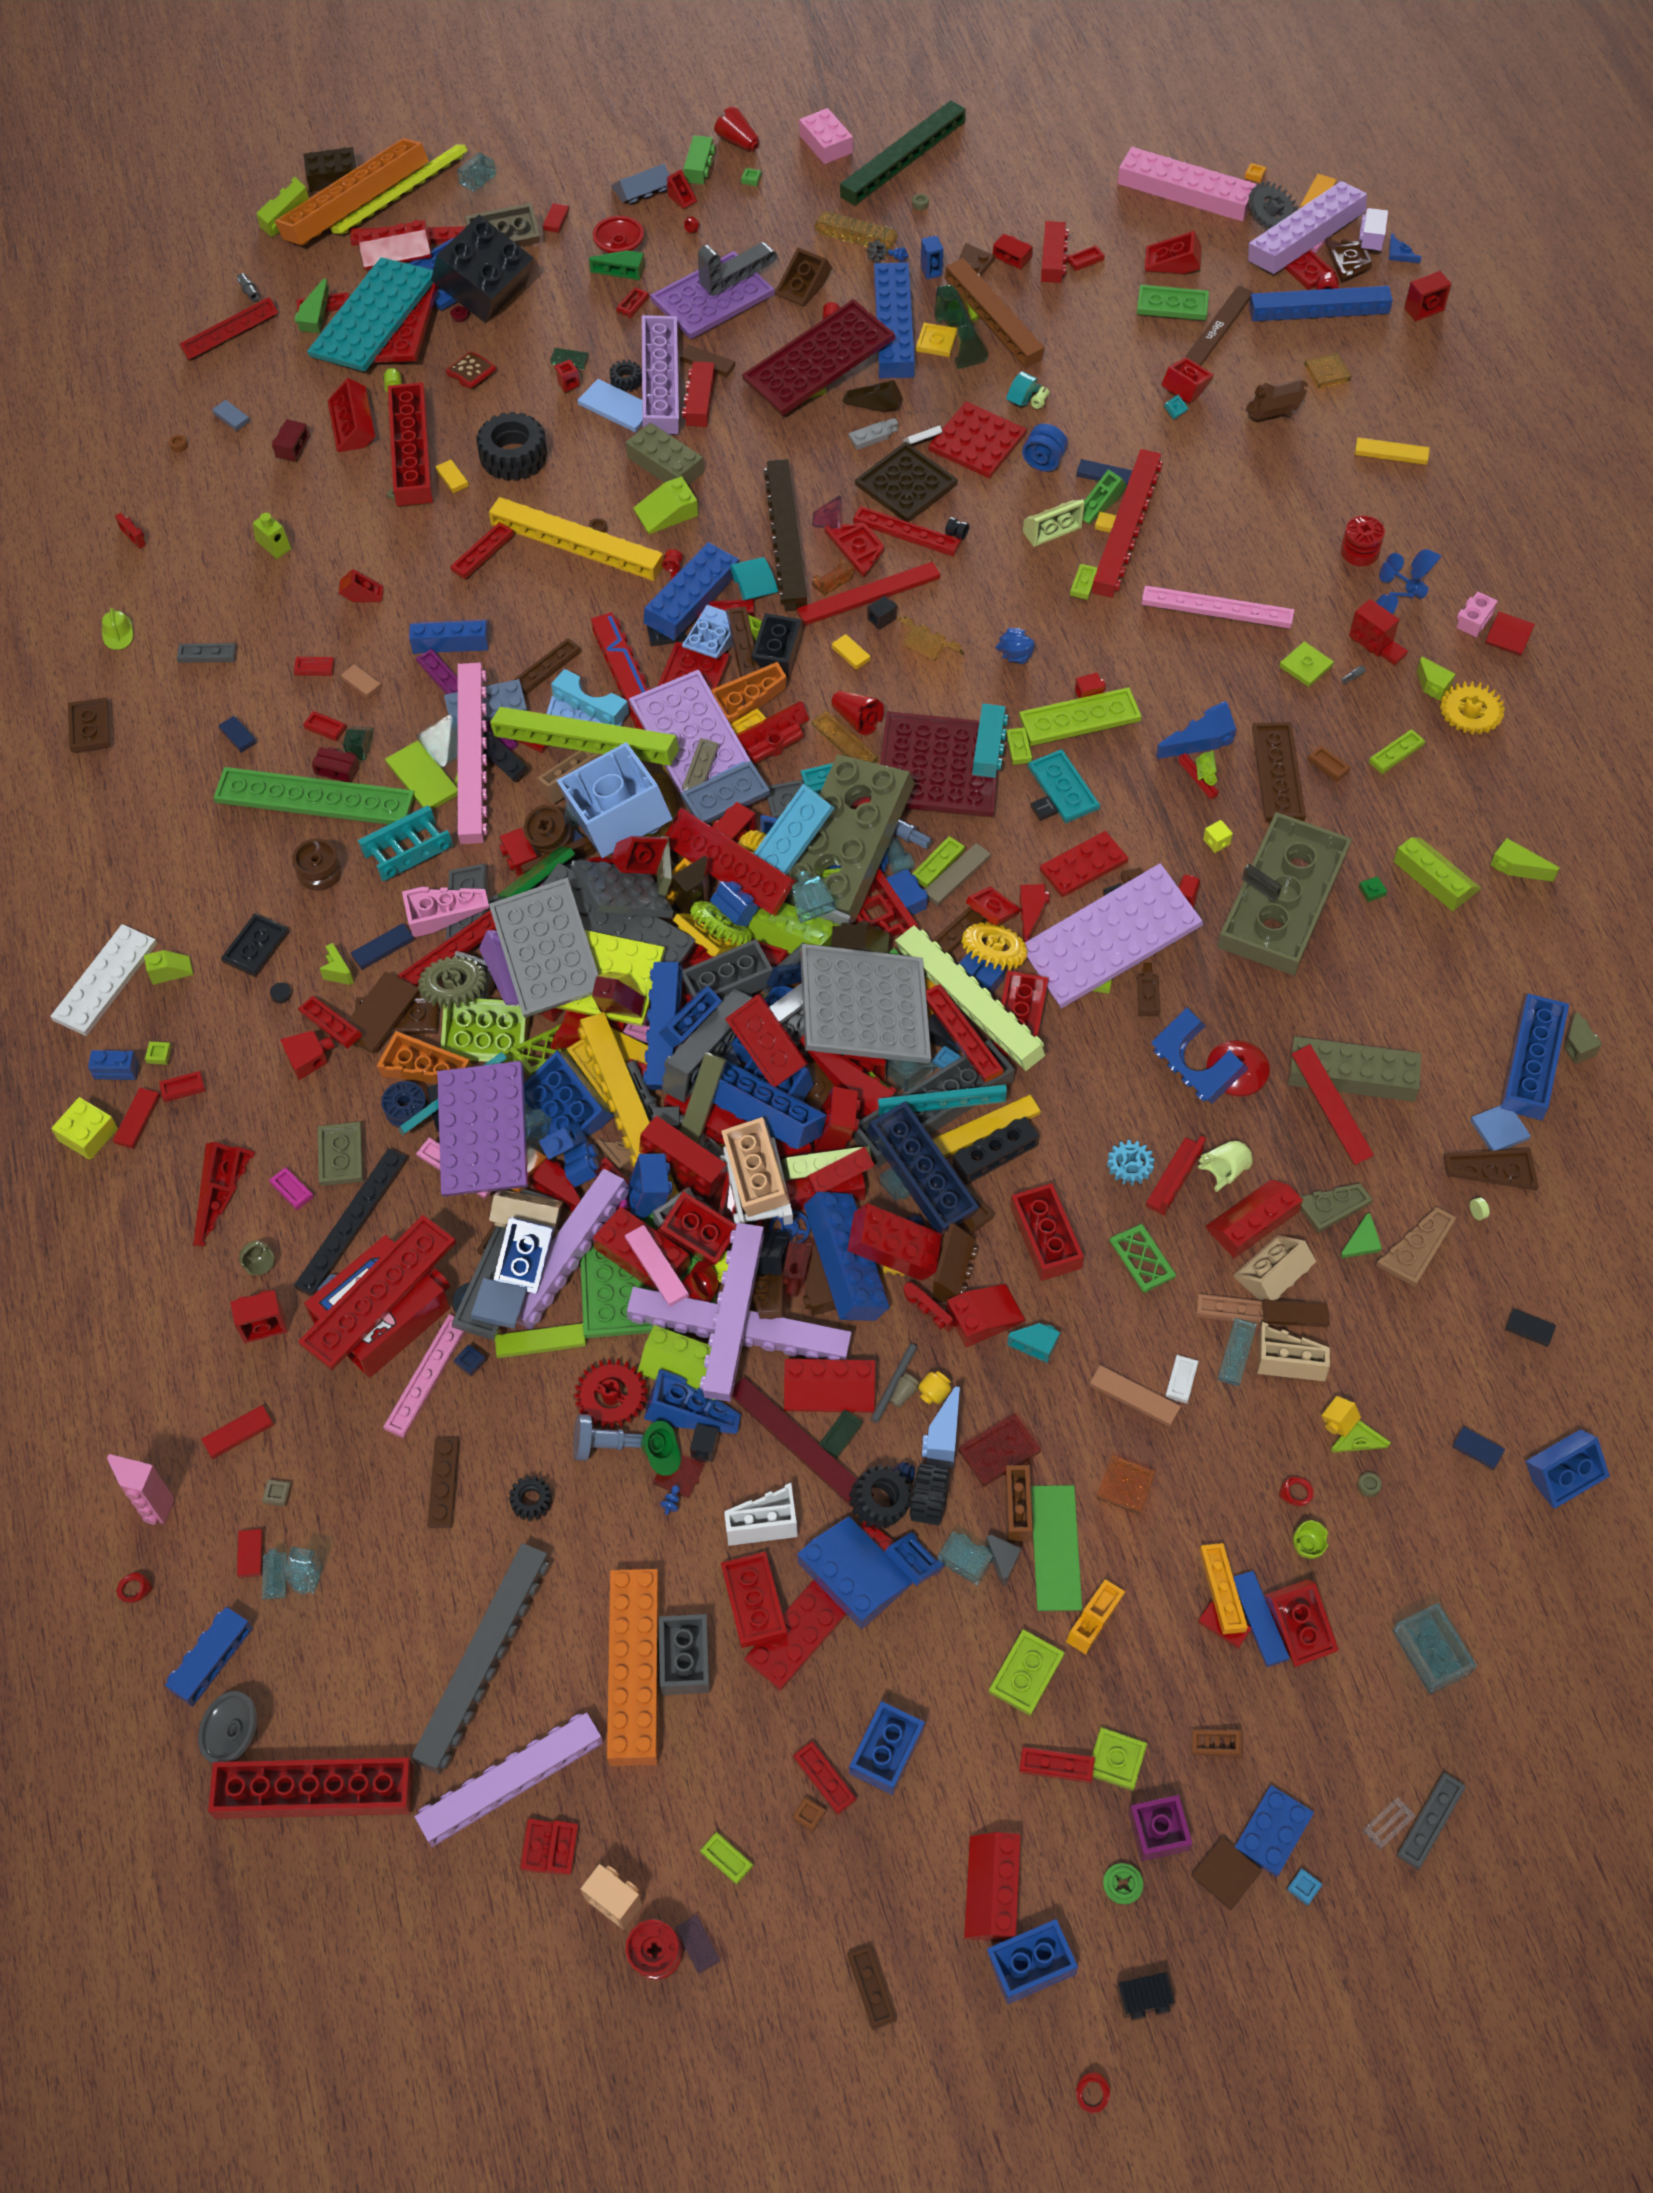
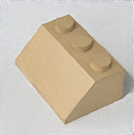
M498 1190L493 1197L489 1221L494 1222L496 1226L507 1227L509 1218L515 1217L555 1227V1233L564 1201L509 1190Z
M1277 1235L1233 1276L1257 1299L1276 1301L1287 1288L1294 1285L1301 1275L1309 1271L1316 1260L1306 1241Z

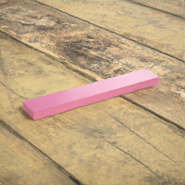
M449 1314L383 1426L384 1430L402 1438H405L465 1334V1331L452 1328V1321L455 1316Z

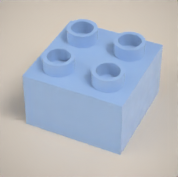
M627 742L556 780L573 816L601 858L613 854L617 842L630 836L653 834L662 825L673 820L658 785Z

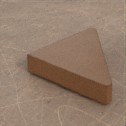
M600 1139L596 1140V1145L619 1171L631 1164L629 1158L631 1153L629 1148L625 1149L623 1142L615 1141L614 1143L604 1142Z

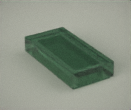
M555 348L550 362L552 365H557L570 359L577 369L584 370L589 359V353Z
M844 1410L819 1445L831 1456L838 1459L862 1427L863 1421Z

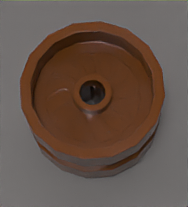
M552 805L536 807L525 819L523 827L525 837L543 854H548L558 847H563L573 841V824L558 808Z
M316 838L302 842L295 849L293 865L299 881L307 889L325 890L339 880L341 865L333 844L327 840Z

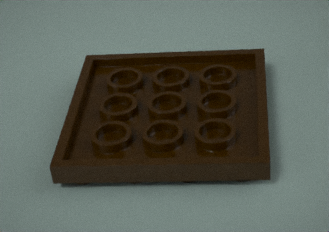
M904 442L855 479L857 487L907 522L958 483L956 477L907 442Z

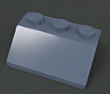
M664 163L619 180L611 185V187L623 203L628 201L631 204L638 201L637 197L643 195L646 198L653 195L655 190L659 192L667 190V177L669 174Z

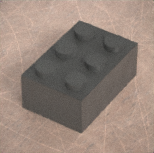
M707 1614L659 1617L660 1688L662 1695L710 1693Z

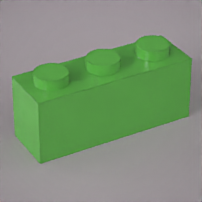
M693 135L684 165V176L688 183L704 184L705 179L709 177V166H712L713 162L712 155L716 153L713 137Z

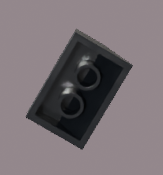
M765 613L751 659L762 668L778 662L786 677H789L802 636V619Z

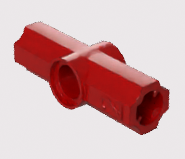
M793 723L780 731L773 730L768 732L765 739L746 748L745 752L750 761L756 764L770 755L778 756L782 754L785 747L804 737L803 732L797 723Z

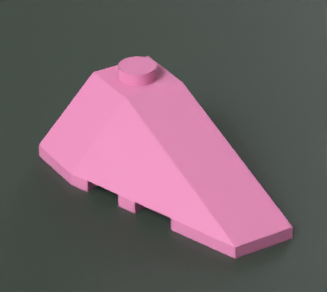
M419 887L402 891L408 923L413 937L437 932L489 908L485 889L461 888L460 890H448V888H441L440 890L429 889V887Z

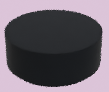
M276 983L270 989L271 998L275 1003L282 1004L291 998V989L286 983Z

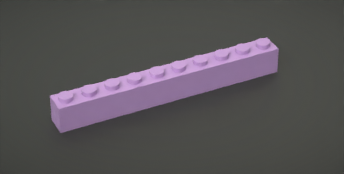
M633 1287L627 1308V1318L636 1324L649 1323L661 1328H673L679 1333L692 1332L696 1333L699 1337L708 1338L711 1333H715L716 1326H713L715 1312L719 1313L720 1305L685 1298L669 1307L660 1292ZM749 1311L743 1346H760L766 1351L779 1350L789 1356H796L798 1354L805 1356L807 1359L846 1360L852 1332L787 1318L759 1319L757 1312Z

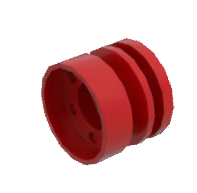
M1363 515L1352 518L1346 525L1341 546L1342 557L1348 563L1355 566H1369L1375 563L1379 558L1385 529L1383 524L1371 516Z
M647 1920L639 1923L631 1930L626 1941L625 1951L628 1962L635 1971L649 1980L659 1981L668 1978L677 1971L682 1961L683 1948L680 1938L669 1925L660 1920ZM656 1945L662 1950V1952L657 1954V1958L650 1954V1951H653Z

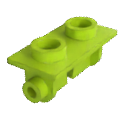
M1214 750L1202 753L1196 758L1198 780L1204 779L1208 785H1214L1217 782Z

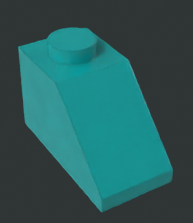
M1035 1324L1010 1332L1007 1346L1048 1363L1059 1342L1060 1332L1051 1325Z

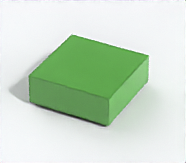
M746 168L741 178V184L758 186L762 177V171Z

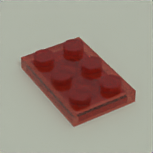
M1013 1414L958 1447V1452L981 1485L985 1487L1005 1475L1006 1465H1021L1038 1455L1041 1449L1017 1415Z

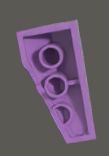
M487 930L479 950L505 1005H519L497 931Z

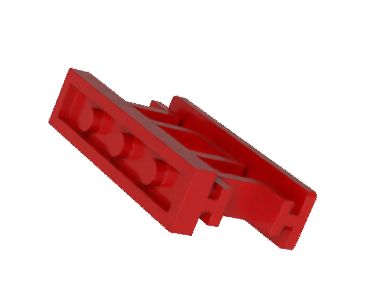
M878 868L856 921L853 924L856 925L860 921L869 922L873 927L882 928V931L889 934V938L898 934L901 936L912 926L918 929L917 923ZM876 888L879 894L870 898L868 894L874 892ZM880 905L885 915L871 921L865 911ZM895 917L899 924L889 927L888 923L894 921Z

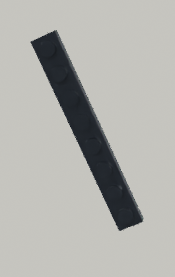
M390 1148L387 1149L294 1284L295 1289L311 1297L317 1292V1288L331 1274L407 1163V1156Z

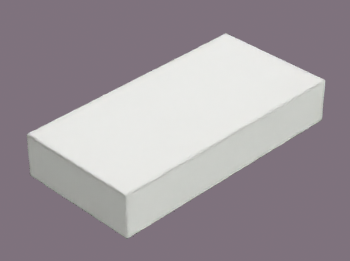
M941 426L903 439V442L913 444L940 434L942 432Z
M1179 1355L1176 1356L1165 1398L1188 1403L1198 1365L1197 1360Z

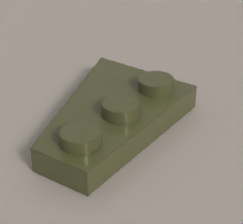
M1360 1183L1338 1187L1332 1191L1322 1193L1317 1191L1313 1192L1312 1195H1299L1303 1199L1300 1210L1318 1233L1367 1207L1373 1201Z

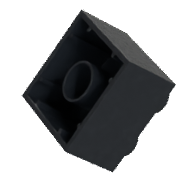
M478 215L436 255L431 280L486 324L527 283L534 257L481 215Z

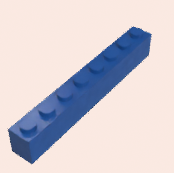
M1389 286L1251 293L1249 310L1252 322L1390 314L1393 299Z

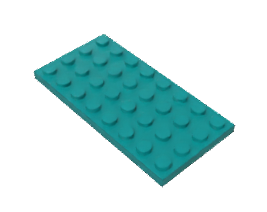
M380 257L307 350L309 357L365 372L433 284L431 280L433 270Z

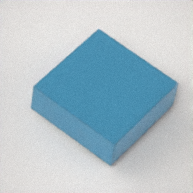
M944 1046L933 1058L932 1064L943 1069L961 1058V1056Z
M1301 1869L1287 1891L1308 1906L1323 1884Z

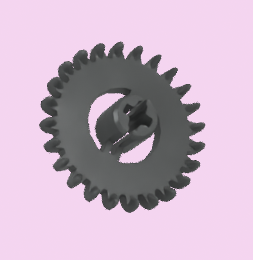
M1264 181L1261 184L1258 183L1249 194L1248 203L1250 204L1249 209L1252 210L1251 214L1255 215L1254 219L1256 221L1259 220V224L1264 225L1265 229L1272 228L1293 214L1298 206H1292L1296 200L1289 201L1292 194L1285 196L1287 189L1281 192L1282 185L1277 189L1275 188L1276 182L1271 187L1270 181L1266 184Z

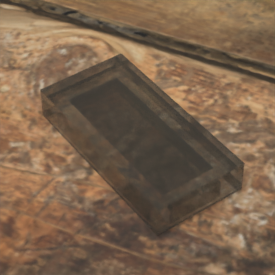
M1251 864L1244 868L1242 877L1244 882L1274 902L1279 898L1282 885Z

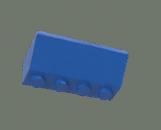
M489 619L413 622L410 624L409 633L412 653H425L430 649L435 653L488 650Z

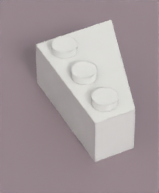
M791 1483L774 1493L771 1491L766 1493L765 1497L753 1502L750 1500L724 1511L728 1546L798 1537Z

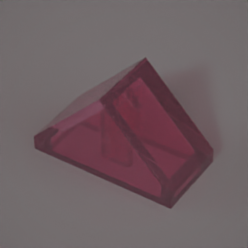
M840 495L814 511L813 527L824 528L830 525L831 529L840 528L842 519V497Z

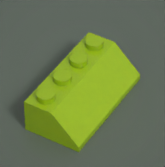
M1411 837L1397 849L1393 862L1451 911L1456 910L1481 889L1479 885L1422 838Z
M654 1325L645 1343L638 1373L642 1372L644 1377L655 1380L659 1369L683 1377L687 1380L686 1383L697 1390L700 1388L701 1377L706 1376L707 1368H704L706 1354L710 1355L711 1347L708 1344Z

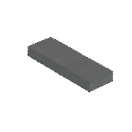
M236 643L179 644L177 660L178 663L235 662L237 646Z

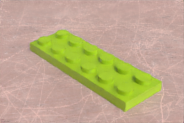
M1129 687L1019 712V719L1023 728L1025 727L1030 746L1140 722L1142 718Z

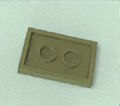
M361 1122L318 1126L320 1186L363 1182Z

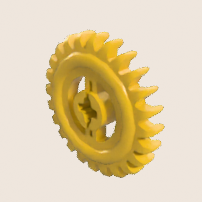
M1464 681L1462 688L1457 683L1455 690L1451 686L1449 692L1445 691L1441 699L1440 708L1442 710L1441 714L1445 716L1444 720L1450 722L1449 725L1451 727L1456 726V730L1462 729L1463 733L1469 731L1470 734L1474 735V732H1477V734H1482L1483 731L1488 733L1490 729L1494 730L1497 725H1500L1501 720L1504 718L1505 707H1502L1504 701L1499 702L1500 695L1494 697L1495 689L1488 693L1489 685L1482 690L1481 682L1475 688L1474 681L1471 682L1470 687H1467L1466 681Z
M980 922L967 927L962 936L963 949L967 947L966 954L973 951L971 959L979 956L978 964L981 960H986L985 967L992 962L994 970L997 964L1001 965V971L1004 970L1006 964L1009 971L1012 969L1013 964L1014 968L1017 969L1026 960L1028 952L1023 939L1018 937L1017 933H1012L1011 929H1005V926L1002 925L995 926L989 922L985 924ZM988 937L987 942L984 945L982 939ZM1005 943L1009 947L1007 951H1003Z

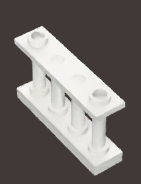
M773 1137V1138H771V1139H772V1142H773V1146H774V1149H775V1153H776V1156H777V1160H778L779 1167H780V1170H781V1174H782V1177H783V1181H784V1184H785V1180H784V1176H783V1171H782V1167H781V1163H780V1159H779V1154H778V1150H777V1146H776V1142H775V1137ZM723 1147L724 1155L720 1156V1160L727 1164L726 1169L736 1213L733 1214L734 1223L736 1225L737 1223L745 1224L746 1222L778 1216V1218H783L784 1225L793 1224L790 1204L751 1217L742 1213L741 1200L738 1195L726 1147Z

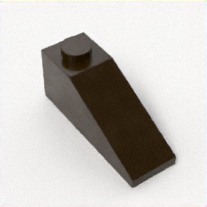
M895 380L847 390L843 403L877 411H893L898 408L902 396Z

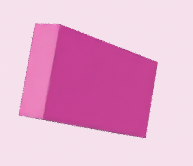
M286 1167L269 1180L270 1184L296 1210H299L314 1198L313 1194Z

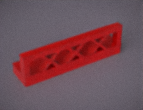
M1200 1136L1197 1143L1186 1137L1184 1138L1148 1198L1146 1207L1165 1216L1204 1151L1207 1138Z

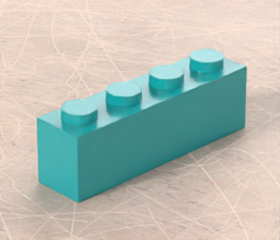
M982 703L972 775L996 778V771L1001 770L1002 759L998 757L999 755L1003 756L1004 744H1001V740L1005 741L1006 729H1003V726H1007L1008 715L1005 714V706Z

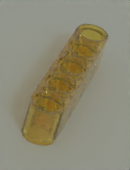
M828 211L820 214L814 226L816 232L821 235L869 247V242L879 239L880 243H885L887 251L892 249L898 237L897 232L892 228Z

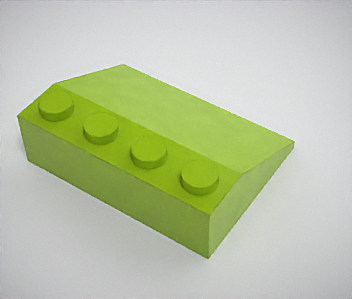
M466 998L467 1006H465L464 1002L459 1001V1008L456 1007L454 1002L451 1003L450 1009H448L446 1002L443 1004L441 1049L467 1058L470 1061L488 1062L500 1052H503L507 1059L502 1063L517 1062L510 1055L508 1049L527 1041L530 1016L524 1018L520 1005H505L503 1000L474 998V1002L470 998ZM525 1049L519 1051L521 1054L525 1055Z

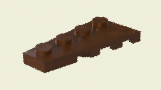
M784 1270L781 1275L757 1273L752 1300L759 1319L782 1318Z

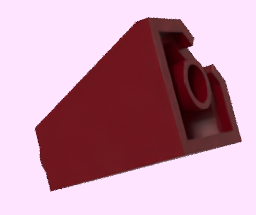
M606 972L596 976L592 997L600 1012L642 1018L646 998L629 974Z

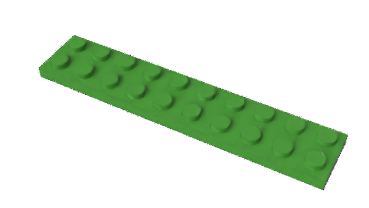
M224 767L213 799L215 803L389 825L410 814L414 800V790Z

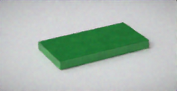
M558 847L497 896L502 900L530 890L548 876L558 863H565L575 853L571 848Z

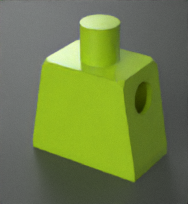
M262 513L260 518L253 522L255 540L276 559L291 550L284 528L269 513Z

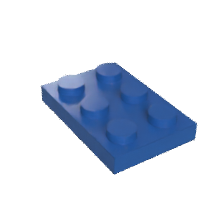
M1271 1785L1235 1848L1249 1860L1278 1877L1314 1812Z

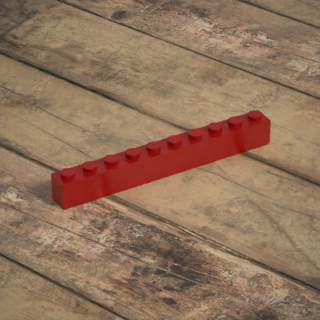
M1144 449L1139 451L1093 580V594L1114 598L1115 592L1120 590L1122 583L1120 578H1124L1126 573V567L1124 566L1130 562L1131 553L1129 552L1134 550L1136 543L1134 538H1138L1140 533L1139 524H1143L1145 513L1143 512L1148 510L1150 503L1148 498H1152L1154 492L1153 485H1157L1159 477L1157 472L1161 473L1163 462L1160 461L1161 453Z

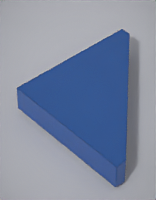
M1394 233L1391 234L1389 260L1421 262L1422 257L1420 255H1416L1412 252V248L1403 241L1400 242L1396 239Z

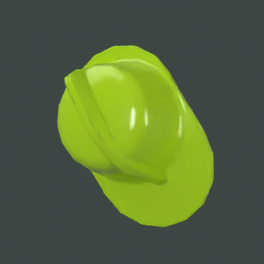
M110 608V612L106 613L102 618V636L108 648L121 650L130 645L133 640L130 618L121 611H115L113 608Z

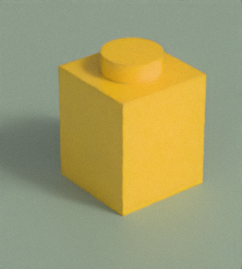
M1339 1396L1335 1397L1321 1415L1325 1427L1330 1433L1339 1434L1344 1437L1349 1434L1361 1418L1356 1404Z

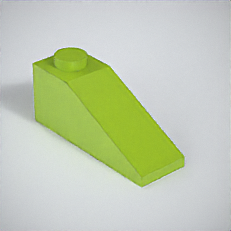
M1508 838L1496 851L1491 862L1492 867L1507 875L1551 882L1555 880L1560 867Z

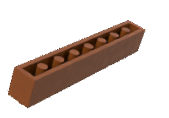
M964 258L946 266L944 279L1025 368L1043 359L1045 348L1043 344L1036 339L1033 333L1026 328L1023 322L1016 317L1013 311L1006 306L1002 299L996 295L992 288L985 283L982 277L975 272Z

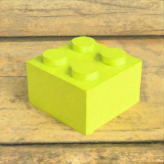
M80 1097L51 1128L59 1142L89 1160L96 1155L118 1130L112 1116Z

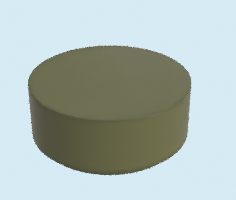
M924 194L915 195L912 198L913 208L925 210L929 206V198Z
M1373 1473L1363 1474L1357 1483L1359 1492L1365 1497L1376 1496L1382 1487L1380 1478Z

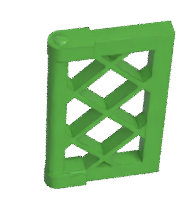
M1143 1224L1137 1225L1109 1239V1242L1143 1293L1176 1278L1175 1272ZM1140 1234L1145 1243L1134 1240L1133 1236ZM1120 1242L1129 1243L1127 1252L1123 1251L1119 1245ZM1131 1244L1144 1247L1142 1256L1129 1252ZM1146 1248L1151 1250L1157 1260L1144 1257ZM1128 1257L1141 1260L1138 1269L1133 1266ZM1142 1262L1156 1264L1154 1273L1140 1270ZM1160 1265L1166 1274L1162 1276L1156 1274L1157 1266ZM1139 1274L1152 1277V1280L1145 1284Z

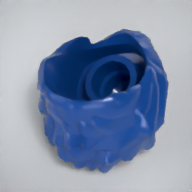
M1008 628L1007 632L999 637L1000 642L996 645L995 649L1004 653L1002 658L1024 664L1032 656L1035 647L1034 640L1024 634L1025 630Z

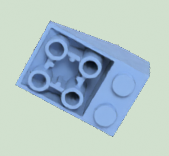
M706 605L682 647L716 659L733 646L726 611Z

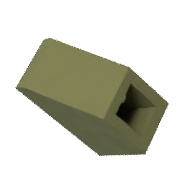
M1579 1012L1575 1013L1570 1023L1564 1049L1572 1061L1578 1064L1596 1056L1602 1046L1599 1037L1593 1033L1587 1020L1582 1018Z

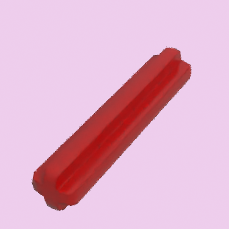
M1187 753L1180 755L1178 762L1209 799L1216 798L1219 793L1214 785H1208L1204 779L1198 780L1195 762Z

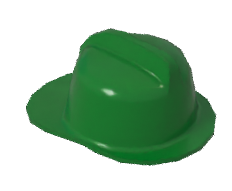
M664 1421L653 1422L642 1436L641 1448L648 1457L652 1469L660 1475L668 1476L675 1473L680 1466V1451L673 1428Z

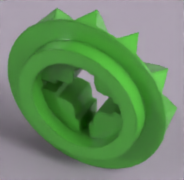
M1119 1863L1110 1867L1105 1873L1103 1889L1108 1899L1113 1900L1116 1904L1129 1905L1140 1897L1143 1891V1879L1136 1868L1129 1864ZM1129 1877L1131 1878L1127 1884L1129 1891H1126L1124 1888L1116 1891L1119 1884L1117 1878L1122 1881L1127 1880Z

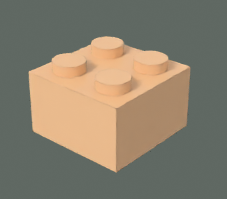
M599 1864L581 1887V1892L588 1903L621 1929L625 1930L643 1906L640 1899L641 1895L638 1893L639 1889L629 1881L623 1883L618 1877L619 1874L612 1867L607 1866L604 1868Z

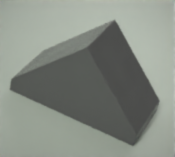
M989 1535L986 1537V1547L1001 1585L1005 1586L1020 1558L1021 1548L993 1535Z

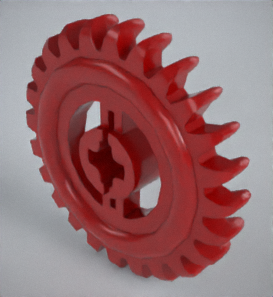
M608 1358L606 1366L599 1360V1368L591 1364V1373L585 1369L583 1370L586 1379L578 1377L581 1385H575V1390L579 1393H574V1398L580 1400L575 1403L576 1407L582 1408L579 1410V1414L590 1415L594 1426L601 1422L602 1428L610 1424L611 1429L615 1428L616 1423L620 1427H623V1421L631 1423V1416L639 1417L637 1410H644V1406L641 1403L647 1402V1397L643 1395L648 1393V1389L643 1388L647 1382L645 1379L640 1381L643 1374L642 1372L636 1374L637 1368L635 1365L629 1370L628 1361L621 1366L620 1359L618 1358L616 1364L613 1365L611 1359ZM617 1381L625 1385L628 1392L627 1396L621 1394L620 1385ZM595 1393L601 1395L602 1401L606 1405L613 1406L618 1403L622 1405L616 1408H604L595 1400Z

